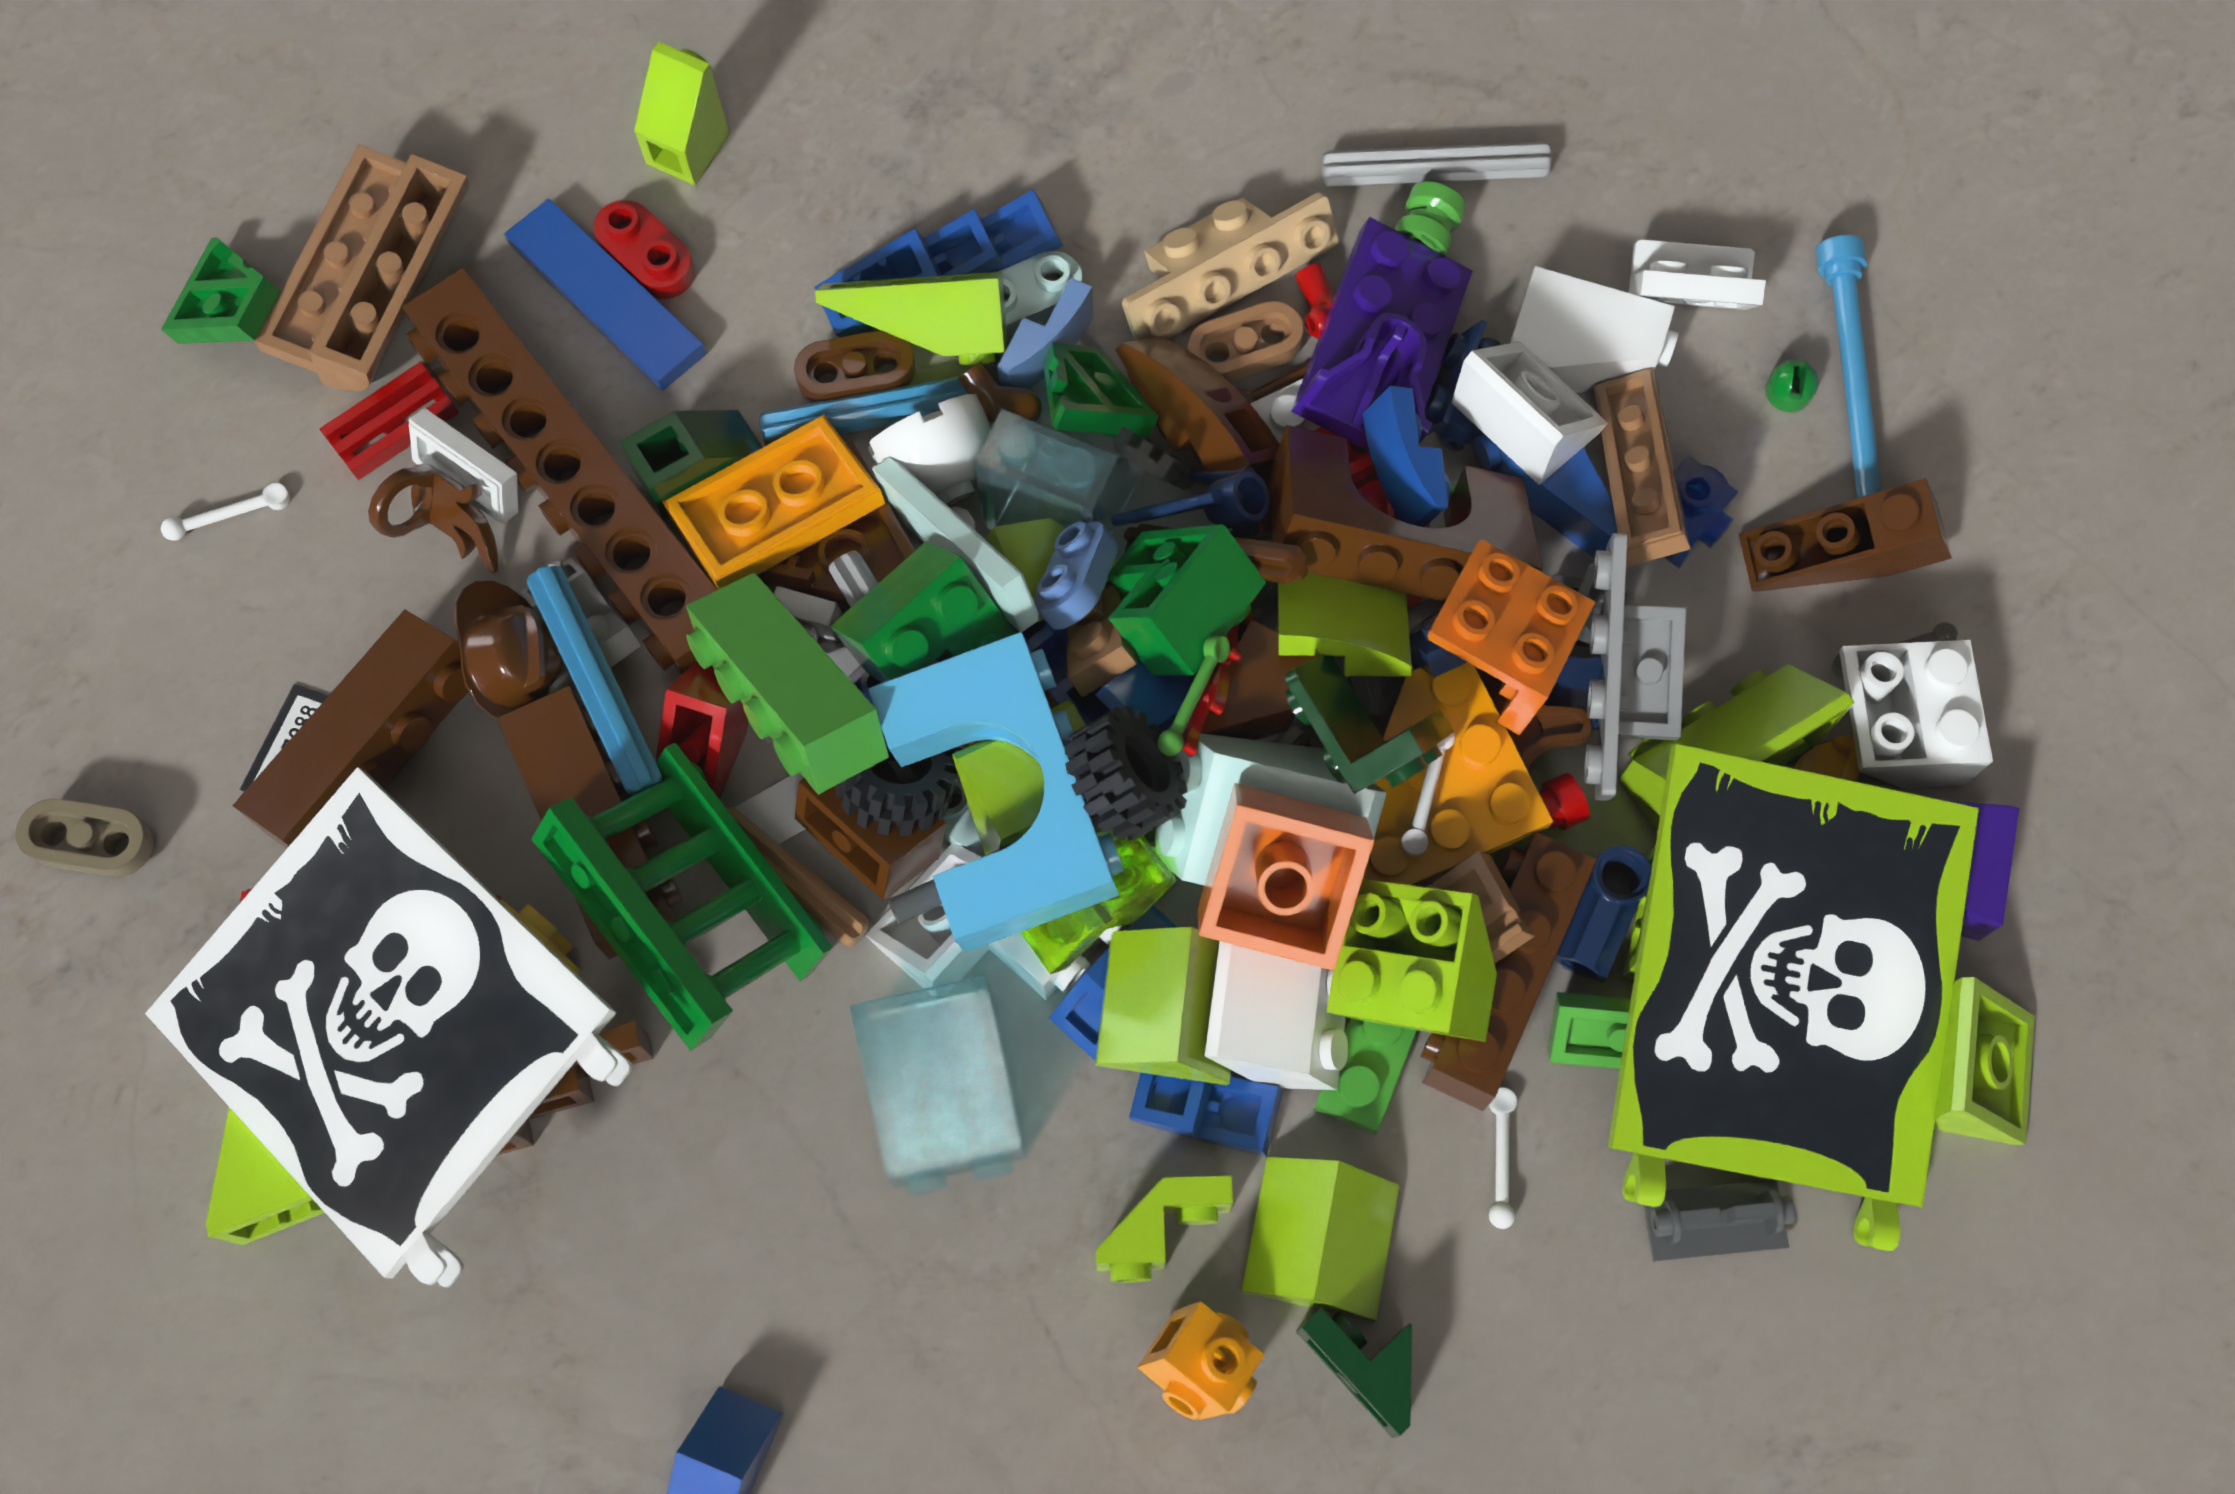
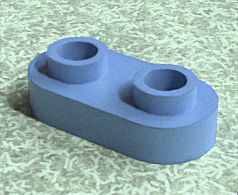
M1100 522L1073 523L1064 529L1054 542L1055 551L1045 574L1036 585L1037 593L1034 598L1038 613L1052 629H1064L1081 620L1093 609L1101 596L1118 552V543Z

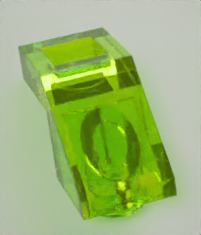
M1143 835L1131 841H1128L1127 837L1123 840L1116 839L1114 841L1125 872L1112 876L1119 896L1020 932L1049 974L1065 971L1106 929L1136 922L1177 881Z

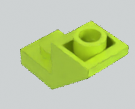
M1232 1176L1162 1178L1096 1249V1270L1110 1271V1281L1115 1283L1151 1281V1270L1165 1269L1164 1214H1177V1224L1209 1225L1218 1223V1213L1230 1212L1233 1205Z

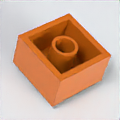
M1234 782L1197 909L1199 936L1334 971L1374 843L1367 817Z

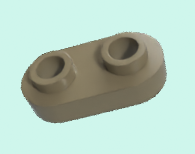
M55 798L41 800L30 806L20 817L15 832L20 850L44 866L110 877H123L138 871L150 858L154 845L153 834L149 826L125 809ZM67 828L65 839L61 843L53 845L55 834L59 830ZM124 838H129V844L122 853L114 855L116 844Z

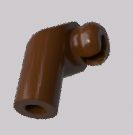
M982 361L976 363L957 378L968 394L977 395L988 421L992 424L1025 427L1035 423L1040 417L1042 403L1039 396L1033 390L1025 387L998 385Z

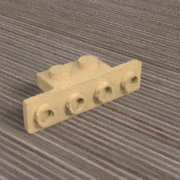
M1316 193L1274 217H1270L1242 197L1236 201H1229L1219 205L1211 215L1187 228L1171 231L1163 238V241L1144 250L1150 271L1160 279L1127 296L1122 301L1133 340L1137 341L1155 337L1169 339L1334 248L1338 244V237L1328 198L1321 193Z

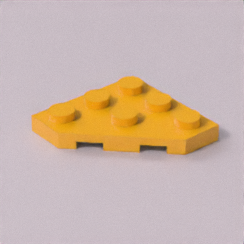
M1470 663L1461 665L1437 677L1431 676L1422 668L1412 671L1411 676L1405 677L1383 740H1389L1440 709L1455 733V743L1445 752L1424 831L1428 838V846L1419 857L1405 855L1401 850L1400 841L1404 833L1412 827L1427 767L1394 787H1391L1386 777L1375 782L1387 794L1363 879L1418 886L1449 872L1477 851L1490 854L1531 836L1535 832L1547 829L1553 823L1507 729L1497 723L1500 715L1475 666Z

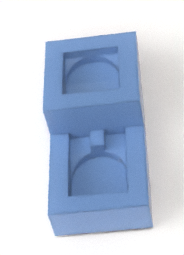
M1070 278L1045 326L1026 318L1022 319L997 366L999 385L1032 388L1045 378L1043 362L1052 343L1077 344L1093 318L1092 286Z

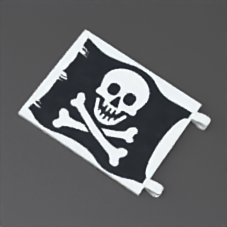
M358 767L145 1013L384 1278L393 1279L407 1262L410 1271L421 1283L432 1285L437 1281L443 1287H450L464 1270V1263L454 1252L430 1235L431 1232L576 1060L592 1078L599 1081L606 1080L613 1086L620 1085L633 1068L632 1063L620 1051L598 1035L617 1012L366 771Z

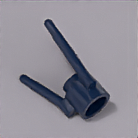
M1251 466L1234 471L1193 472L1189 475L1190 483L1210 485L1206 493L1115 514L1111 518V523L1114 526H1122L1204 509L1205 515L1213 524H1224L1227 529L1232 528L1230 533L1233 537L1248 538L1259 534L1260 527L1257 521L1266 516L1270 506V496L1264 480L1255 473Z

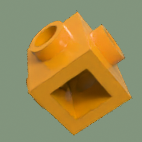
M1200 1301L1172 1312L1137 1368L1165 1390L1162 1396L1171 1408L1187 1418L1203 1420L1227 1413L1233 1414L1243 1407L1256 1388L1257 1380L1252 1375L1265 1354L1247 1340L1249 1333L1242 1324L1224 1313L1213 1312Z

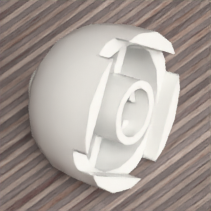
M965 394L940 402L938 405L941 411L933 412L923 417L920 412H917L872 438L869 442L871 446L868 447L875 465L888 457L900 462L947 506L960 502L974 494L976 491L971 482L987 470L993 456L992 432L987 416L976 394Z

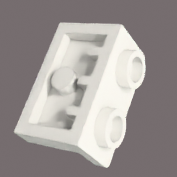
M1639 240L1634 244L1628 293L1661 303L1747 310L1763 305L1766 280L1752 279L1755 253L1749 248Z

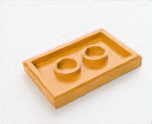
M822 415L663 501L669 517L719 590L755 572L758 575L885 505V501L880 488L826 416Z

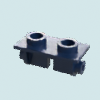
M1481 320L1461 334L1456 332L1450 336L1440 364V371L1433 384L1424 410L1426 420L1432 423L1427 435L1432 432L1438 433L1442 436V445L1454 451H1461L1464 449L1465 444L1472 443L1478 428L1451 403L1463 362L1472 350L1502 345L1493 338H1482L1487 322Z

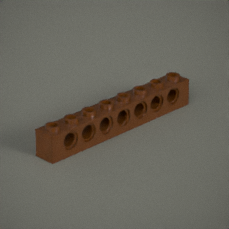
M463 268L403 305L402 309L414 329L406 333V336L427 365L435 359L439 361L445 372L440 374L438 378L459 406L469 401L476 409L478 414L472 417L471 420L492 449L501 443L512 456L504 461V463L517 472V482L522 489L528 492L533 487H536L545 498V501L539 504L538 507L559 536L569 530L580 545L572 551L590 577L595 581L604 575L615 590L610 592L607 597L628 625L639 620L650 635L642 640V642L661 669L666 671L674 665L682 675L696 661L686 638L687 634L694 631L686 605L717 591L715 586ZM476 343L472 348L460 351L465 346ZM502 385H510L506 390L497 394H492V392ZM535 427H544L538 434L524 437L529 430ZM579 469L572 478L557 481L563 472ZM605 512L614 513L607 522L600 525H590L592 520L599 514ZM635 557H649L648 561L636 570L624 569L626 564ZM680 600L685 602L682 609L673 615H658L661 608L671 601Z

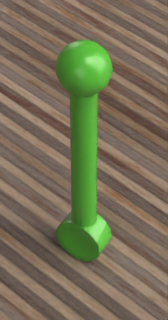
M1210 635L1205 640L1203 648L1205 659L1170 729L1163 731L1158 736L1157 745L1161 753L1167 756H1174L1182 750L1184 745L1182 734L1217 663L1225 662L1229 656L1230 644L1225 636Z

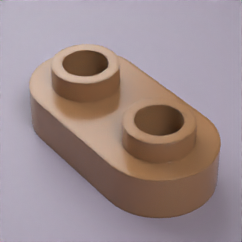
M1276 301L1264 302L1199 325L1190 335L1188 351L1207 362L1229 382L1292 360L1298 354L1301 347L1303 322L1298 312L1291 306ZM1267 335H1275L1282 341L1277 344H1269L1262 338ZM1211 354H1221L1226 357V360L1217 363L1210 361L1207 357Z

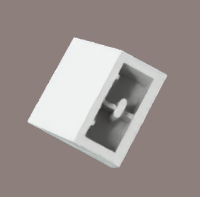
M1971 640L1842 646L1839 650L1845 690L1855 702L1849 709L1859 772L1902 789L1964 786L1993 762Z

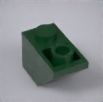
M739 410L673 411L620 440L636 477L663 520L669 518L663 501L763 448Z

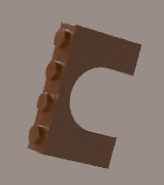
M1286 425L1268 474L1272 539L1275 543L1296 545L1303 548L1307 554L1304 564L1309 573L1350 580L1369 586L1445 602L1473 549L1480 540L1491 543L1539 571L1542 570L1523 478L1465 465L1448 502V508L1445 509L1443 514L1446 528L1416 526L1381 512L1358 492L1351 478L1347 438Z

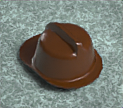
M489 580L475 581L463 588L455 601L454 621L461 654V669L464 683L474 702L490 716L498 718L547 696L549 686L553 684L561 670L562 656L545 621L537 617L528 602L509 586Z

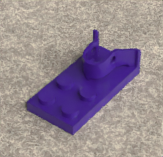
M1369 217L1358 233L1291 412L1342 438H1347L1348 441L1369 451L1362 413L1389 386L1413 388L1415 413L1419 415L1422 427L1420 444L1432 426V423L1426 420L1424 410L1473 270Z

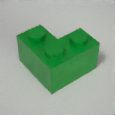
M1224 524L1141 532L1110 570L1108 579L1124 599L1108 619L1153 676L1195 675L1205 659L1203 648L1207 637L1210 635L1225 636L1232 627L1245 619L1251 610L1250 603L1267 582Z
M928 541L922 544L830 626L864 671L882 683L929 666L935 659L939 663L1016 634L959 555Z

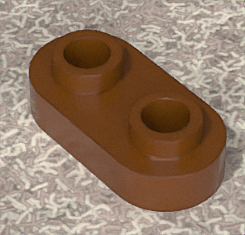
M884 331L811 343L800 351L794 364V373L799 390L811 402L906 386L912 382L916 371L911 344ZM883 364L895 366V369L888 373L876 371ZM825 374L837 376L834 381L829 383L818 382V379Z

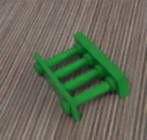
M675 742L665 747L656 762L662 774V781L594 817L585 815L570 796L548 808L531 840L688 1049L692 1051L711 1039L733 1012L726 1002V998L786 962L799 981H802L815 970L833 947L825 938L820 923L811 914L805 912L709 787L700 767L694 762L689 761ZM668 808L690 838L632 870L624 867L605 841ZM707 859L729 889L672 923L664 920L645 893ZM746 910L769 941L712 976L704 973L685 946Z

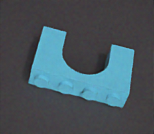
M1022 632L869 688L888 748L901 767L979 740H999L1013 744L1030 754L1042 767L1044 797L1039 814L1030 829L1014 844L1003 850L933 876L954 940L965 953L1119 896L1112 876L1125 872L1111 833L1100 837L1097 836L1091 817L1083 808L1088 801L1083 794L1076 796L1071 785L1077 782V778L1067 774L1065 763L1070 761L1069 757L1065 755V746L1070 743L1068 738L1074 732L1065 709L1052 713L1044 691L1056 687V683L1043 649L1030 653Z

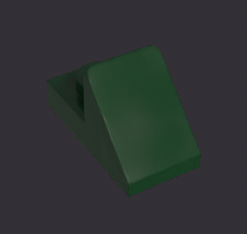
M1320 1308L1296 1333L1391 1438L1401 1436L1411 1424V1323L1404 1326L1369 1360L1361 1351L1367 1344V1341L1355 1325L1339 1311L1331 1318Z

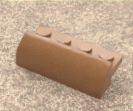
M358 144L255 340L259 351L317 373L322 384L353 392L366 390L405 315L402 306L413 299L468 190L469 182L467 175L410 154L407 162Z

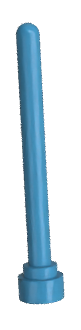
M1840 235L1824 240L1816 247L1815 251L1818 274L1825 278L1826 284L1832 286L1856 493L1857 498L1882 491L1857 282L1862 278V271L1867 266L1865 242L1861 237Z

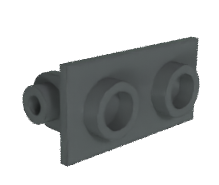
M1777 1180L1666 1190L1664 1202L1660 1206L1651 1207L1643 1205L1653 1262L1790 1248L1785 1224H1793L1795 1222V1207L1790 1196L1779 1195Z

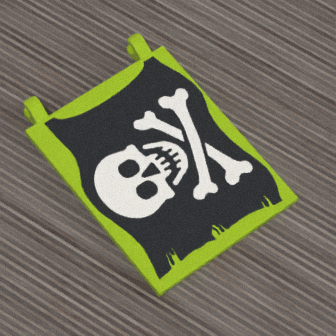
M1680 744L1671 745L1607 1147L1633 1153L1622 1185L1624 1199L1645 1206H1660L1665 1198V1159L1865 1197L1854 1223L1853 1238L1855 1242L1862 1246L1885 1251H1893L1898 1247L1901 1231L1897 1203L1923 1208L1935 1124L1934 1117L1979 808Z

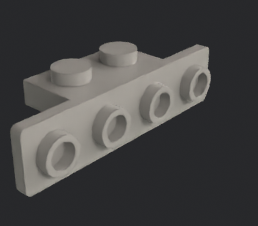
M1613 533L1607 543L1606 551L1597 550L1594 560L1593 587L1595 590H1604L1603 615H1593L1591 624L1590 651L1591 654H1601L1600 680L1590 679L1588 688L1587 715L1588 719H1598L1597 745L1587 744L1584 781L1585 784H1595V800L1609 801L1616 794L1618 737L1678 740L1681 738L1686 608L1624 605L1627 534Z

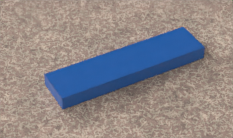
M549 198L504 233L509 245L661 391L665 390L707 354L703 343Z

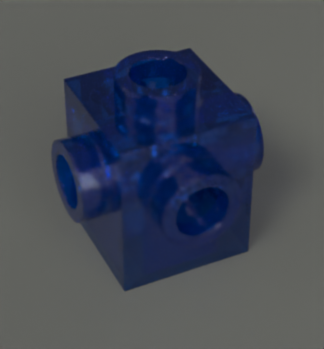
M1687 455L1675 469L1691 550L1664 557L1679 569L1701 543H1704L1711 549L1727 531L1734 518L1726 512L1739 492L1728 484L1721 472L1712 466L1700 464L1690 455Z

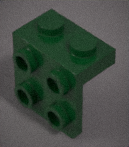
M1323 654L1285 674V681L1289 687L1286 691V697L1292 711L1302 723L1313 726L1325 746L1322 749L1325 765L1338 782L1342 784L1347 782L1353 794L1358 793L1383 777H1386L1391 787H1394L1428 767L1429 763L1443 755L1437 744L1454 732L1439 709L1389 740L1384 741L1332 656H1324Z

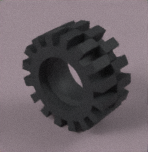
M1126 705L1121 708L1118 706L1074 732L1068 738L1070 743L1065 746V755L1072 760L1065 763L1067 774L1077 778V782L1071 785L1075 795L1083 794L1088 801L1083 806L1087 814L1092 816L1097 813L1099 815L1098 826L1105 832L1113 829L1115 838L1123 840L1127 837L1128 841H1131L1181 814L1180 810L1185 808L1187 800L1182 795L1188 791L1186 782L1178 778V775L1184 772L1181 762L1173 761L1171 756L1161 753L1158 748V736L1162 733V730L1156 723L1147 726V715L1140 710L1133 713L1132 707Z
M884 736V740H885V744H886V748H887V751H888L889 758H887V759H885V760H883V761H881V762H879V763L887 762V761H897V760L895 759V757L892 755V753L890 752V750H889V748H888V745H887V742H886V739H885V736ZM956 747L909 764L922 775V778L916 782L909 784L890 783L878 777L872 771V767L837 784V798L843 797L842 808L848 816L858 810L856 823L865 829L872 820L879 822L878 834L888 836L890 825H899L900 836L912 835L913 824L916 822L923 832L932 827L934 817L940 821L947 812L948 804L951 805L958 773L952 757Z

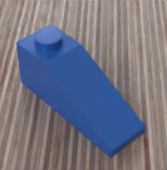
M1478 428L1473 439V447L1476 458L1484 470L1523 478L1529 508L1532 513L1594 559L1597 550L1606 551L1607 543L1613 533H1618L1613 501L1584 447L1543 483L1538 485Z

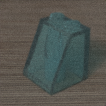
M1001 409L974 461L983 526L991 530L996 526L1051 518L1065 528L1076 522H1084L1086 524L1097 521L1102 523L1112 535L1116 526L1111 523V518L1115 514L1124 512L1144 471V465L1004 409Z
M985 975L850 1005L887 1179L894 1188L905 1186L908 1195L928 1193L946 1187L945 1177L972 1171L974 1180L994 1178L1012 1172L1013 1161L1025 1159L994 1007Z

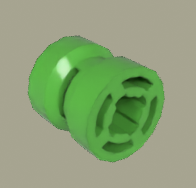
M1428 181L1418 183L1412 188L1405 206L1407 216H1403L1398 220L1394 230L1447 257L1452 244L1450 232L1455 231L1461 224L1466 211L1465 201L1458 192L1446 185Z

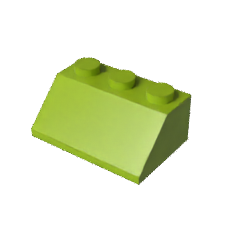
M1790 664L1785 665L1769 676L1762 669L1757 670L1731 689L1730 692L1734 697L1716 708L1712 701H1707L1688 713L1681 720L1683 729H1681V738L1678 740L1645 739L1636 745L1628 753L1632 761L1619 781L1656 832H1658L1671 745L1680 744L1786 766L1812 747L1818 745L1855 702L1847 692Z

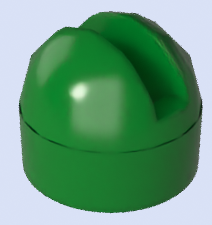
M1792 359L1785 360L1773 369L1766 381L1765 394L1768 401L1775 408L1784 412L1803 410L1809 405L1816 394L1819 382L1817 372L1809 362ZM1793 376L1800 379L1799 393H1791Z

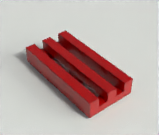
M419 362L319 428V430L359 481L411 446L409 420L404 423V418L431 400H434L435 403L426 409L444 422L459 414V411L437 381L432 378L422 362ZM384 433L386 435L356 456L353 454V452L380 434Z

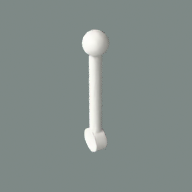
M272 483L263 490L262 495L183 520L177 517H169L161 524V533L165 538L177 541L185 536L186 531L265 506L274 510H281L290 503V494L282 484Z
M1454 732L1437 744L1443 755L1428 764L1412 827L1404 833L1400 841L1401 850L1409 857L1421 856L1428 846V838L1424 831L1445 752L1455 743L1456 736Z
M1504 1087L1499 1088L1495 1099L1489 1104L1491 1111L1496 1114L1495 1204L1490 1208L1488 1215L1490 1222L1500 1229L1512 1226L1516 1217L1514 1209L1509 1204V1114L1517 1106V1097L1512 1090Z

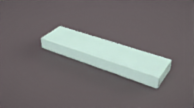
M888 457L872 468L895 516L922 542L928 541L959 555L1011 625L1019 632H1023L1039 621L1038 610L1024 575L1019 569L900 462Z

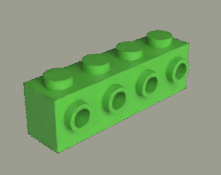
M755 572L686 605L694 629L693 632L686 635V638L697 662L703 669L713 666L716 679L723 693L732 704L741 700L746 717L760 739L768 736L773 739L777 756L789 775L795 776L801 773L819 795L889 758L876 708Z

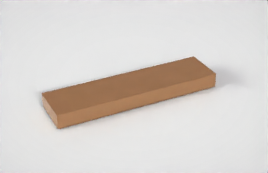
M1653 367L1594 385L1598 414L1608 422L1601 431L1617 531L1618 533L1627 534L1626 566L1630 567L1691 550L1659 384Z

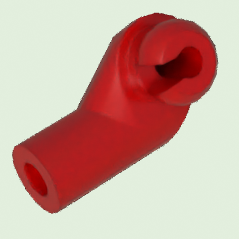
M1318 262L1301 269L1294 275L1310 308V312L1305 317L1306 329L1316 339H1319L1336 294L1322 264Z

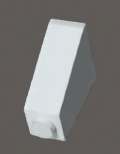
M1535 266L1510 343L1521 342L1575 393L1594 391V385L1644 369L1653 367L1655 370L1657 365L1667 368L1679 333L1668 330L1675 306Z

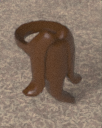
M417 464L414 467L402 468L394 472L378 486L371 498L368 510L369 522L377 532L391 538L401 537L430 523L455 541L461 559L468 556L476 545L480 557L489 572L493 574L498 571V552L491 526L485 515L471 502L482 495L479 485L472 484L465 487L432 465ZM412 486L413 516L401 524H390L387 513L392 500L401 490Z

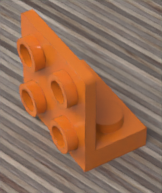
M1480 540L1473 549L1431 626L1427 638L1436 645L1503 682L1498 694L1506 697L1508 701L1497 723L1520 735L1548 699L1596 602L1491 543Z

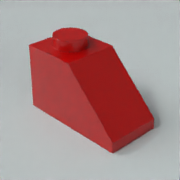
M696 660L666 689L655 762H657L665 747L676 742L689 761L694 762L700 767L706 777L707 784L720 800L747 734L749 721L741 700L732 704L723 693L716 679L713 666L703 669Z

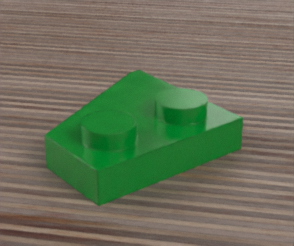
M214 237L210 239L161 330L178 344L255 341L281 291L220 239Z
M1052 343L1043 366L1051 425L1056 430L1101 433L1114 438L1121 437L1122 435H1150L1159 416L1100 347Z

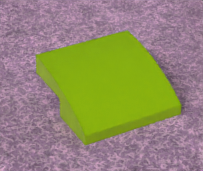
M1309 572L1301 581L1294 580L1290 584L1278 583L1279 656H1321L1323 654L1324 656H1344L1345 676H1411L1412 664L1406 593Z

